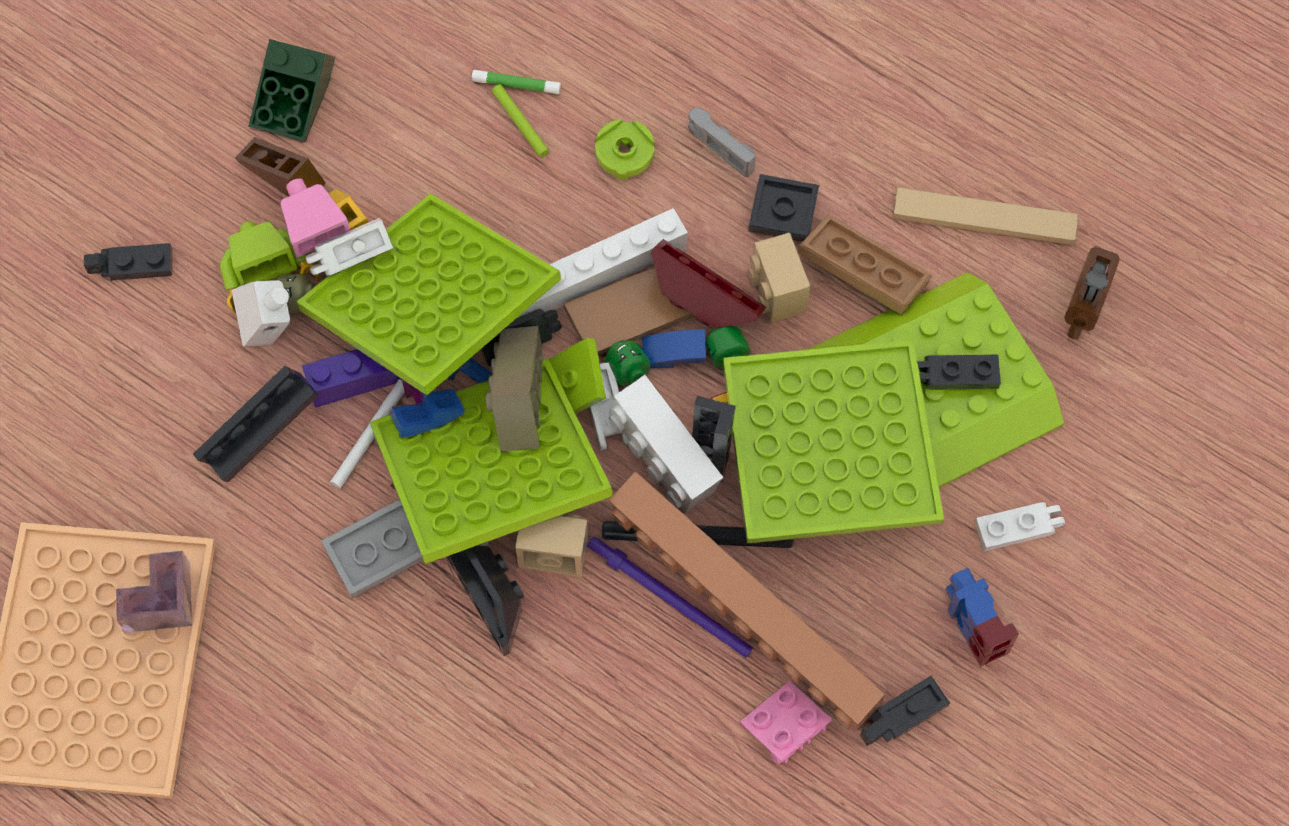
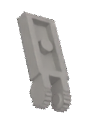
M701 107L691 109L688 116V128L691 134L693 133L696 138L744 177H749L755 171L756 155L748 145L740 144L735 140L725 127L717 126L712 122L710 114L701 109Z

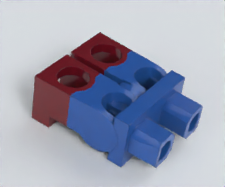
M969 568L951 575L949 579L951 584L945 590L951 599L947 611L952 619L957 617L958 627L980 667L1009 654L1019 633L1013 623L1006 626L1002 624L993 608L994 600L987 591L989 586L983 578L976 582Z

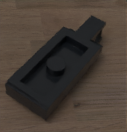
M170 243L102 249L101 254L84 255V267L88 274L101 273L102 277H109L111 281L171 276L172 246Z
M929 676L879 707L870 716L873 724L863 729L860 737L866 746L881 737L884 738L886 743L892 739L895 740L948 707L950 702L933 677Z

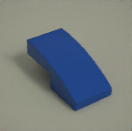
M705 329L672 331L643 337L642 350L649 358L651 368H674V363H705Z
M454 389L430 392L428 395L423 394L422 403L392 407L391 418L402 438L424 433L445 425L463 415L464 407Z

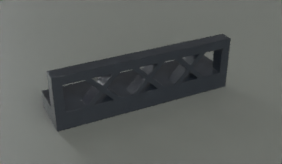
M284 366L202 444L193 455L198 461L209 464L223 481L229 482L310 405L319 394L300 372Z
M697 396L694 405L692 437L707 457L712 458V463L724 477L730 455L736 406Z

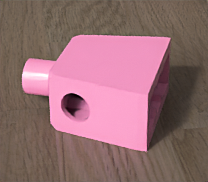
M294 179L286 185L290 196L282 199L280 204L297 258L314 251L315 245L350 231L346 216L322 185L317 184L307 188L302 179Z

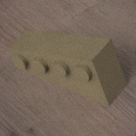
M538 326L503 329L500 332L499 342L494 343L495 358L491 362L493 375L489 376L490 392L486 393L487 410L494 414L501 452L539 448L540 439L537 428H540V414L538 404H541L540 382H542L543 363Z

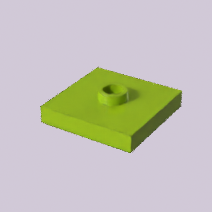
M585 338L549 358L575 414L606 399L595 339Z

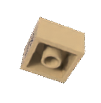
M786 233L755 242L753 255L749 257L751 269H748V276L752 287L757 286L760 293L758 301L767 307L763 314L767 313L770 322L773 323L806 313L811 286L791 234Z
M565 513L563 516H557L519 530L515 547L518 568L582 577L588 545L587 520L582 519L577 514Z

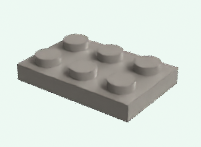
M400 499L321 540L351 598L423 561Z

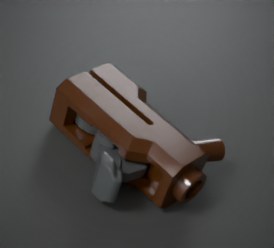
M1097 246L1090 249L1064 317L1066 323L1071 325L1067 333L1069 338L1077 340L1083 329L1086 331L1094 329L1120 261L1118 254Z

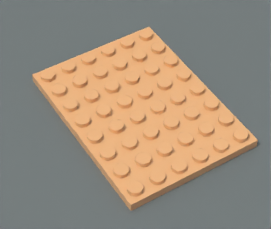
M21 522L0 621V784L172 799L216 546L214 539Z

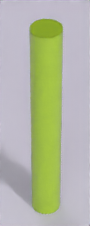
M501 84L496 85L492 89V93L540 158L548 155L549 149Z

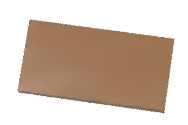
M829 214L800 244L797 251L798 254L900 315H903L929 283L932 276Z
M655 267L564 303V310L580 341L585 338L595 339L598 356L607 353L608 349L618 341H636L694 317L686 309H680L672 305L669 298L662 294Z

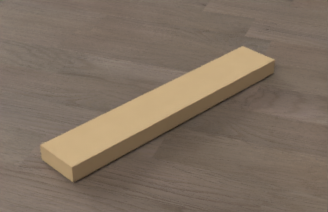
M897 187L893 219L1074 245L1078 214Z

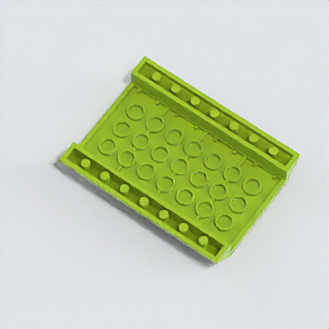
M968 272L917 296L903 315L890 309L809 348L820 349L913 339L917 362L924 361V358L930 355L998 354L1001 379L999 389L929 390L926 388V384H921L939 488L1064 425L1051 380L989 284Z

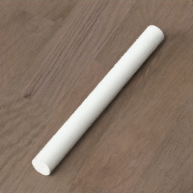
M402 380L397 381L371 421L391 414L392 407H396L405 393ZM370 423L330 481L336 488H342L374 440L375 436Z

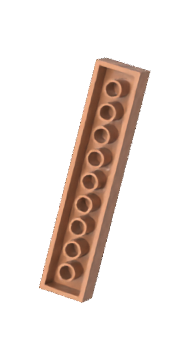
M636 471L609 499L613 508L610 513L620 526L626 531H629L632 527L636 531L637 540L648 551L652 553L656 549L661 553L659 555L662 559L661 562L674 574L678 571L682 572L685 575L683 579L691 590L698 596L704 592L709 597V605L723 618L727 614L734 619L732 622L735 625L734 628L747 640L753 636L759 642L757 644L759 646L758 649L770 661L774 662L777 658L784 664L782 667L784 669L783 672L796 684H799L802 680L809 687L808 695L820 706L823 707L827 703L835 710L833 717L846 729H849L852 725L858 730L884 701L885 694Z

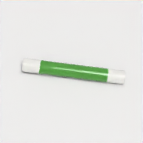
M473 70L472 73L473 82L493 85L501 84L506 87L560 94L561 83L480 70Z

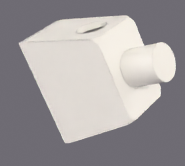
M280 280L256 281L232 290L243 347L272 345L290 323L287 307L289 295L284 289L283 283Z

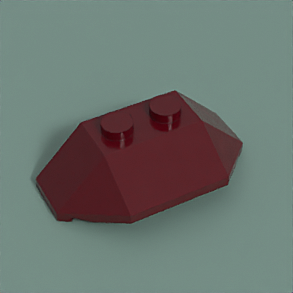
M662 239L653 248L651 253L662 294L668 297L670 303L675 307L686 309L692 313L701 324L720 328L755 322L767 308L702 263L672 246L668 241Z

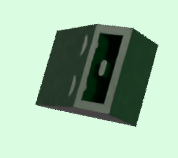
M269 39L248 126L306 142L328 88L335 57Z

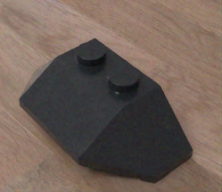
M481 544L446 556L503 656H506L510 653L522 613L520 599L524 598V595L515 580L510 582L504 572L508 571V568L499 553L494 556L489 546Z

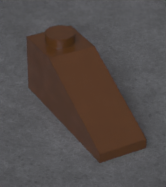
M256 137L235 157L238 163L287 197L290 195L286 185L294 179H302L307 188L317 184L322 186L326 184L309 158Z

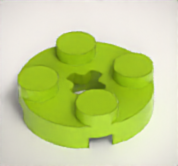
M623 119L612 121L598 132L595 144L596 160L604 171L614 175L619 180H627L632 176L639 175L650 166L654 159L653 136L649 129L640 122L633 120L632 123L623 122ZM618 145H631L632 147L630 152L621 153L619 152Z

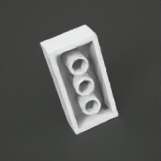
M646 375L614 396L609 410L610 417L608 418L611 425L618 433L623 432L629 440L627 444L631 452L637 458H643L649 466L647 467V472L653 481L657 484L661 482L668 491L666 497L670 503L677 509L680 508L685 514L716 491L723 476Z

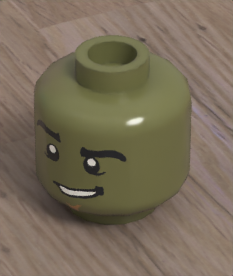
M303 273L278 276L275 281L280 280L289 295L287 302L289 314H302L303 312L299 310L297 301L313 289L316 284L312 283L310 278Z

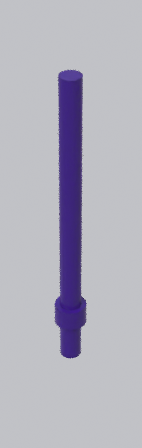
M595 536L589 541L587 547L607 560L606 564L615 571L619 569L745 658L751 653L753 649L751 645L629 561L627 554L618 548L612 549Z

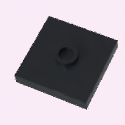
M760 174L748 232L774 237L790 233L792 240L803 242L810 234L819 185Z

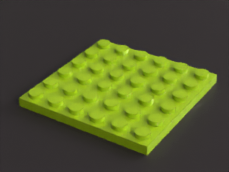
M430 193L386 229L393 246L392 249L329 275L297 301V305L301 312L425 395H428L561 280L560 270Z
M913 339L723 358L728 404L736 406L732 434L747 543L943 523L944 515Z
M549 359L542 363V382H540L541 404H538L540 428H537L540 439L539 448L501 452L493 412H488L486 406V393L490 392L489 380L456 391L464 407V414L433 430L401 438L391 415L370 422L425 564L613 496L612 487Z

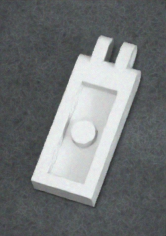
M378 218L315 245L316 252L307 255L305 258L308 264L318 260L321 261V263L310 268L312 275L325 271L328 276L388 251L393 246L382 220Z
M1045 502L978 517L974 522L984 552L1053 535L1055 533L1054 528L1066 524L1064 517L1053 519L1050 517L1062 512L1060 505L1047 507Z

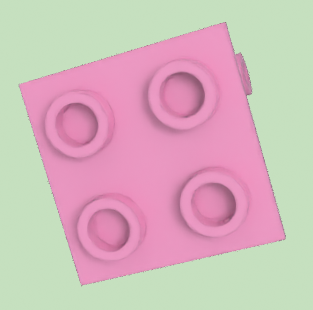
M789 681L743 718L740 724L771 752L770 757L779 765L781 762L786 764L788 758L797 749L799 751L803 749L804 743L810 744V739L819 732H824L826 730L825 726L832 721V718Z

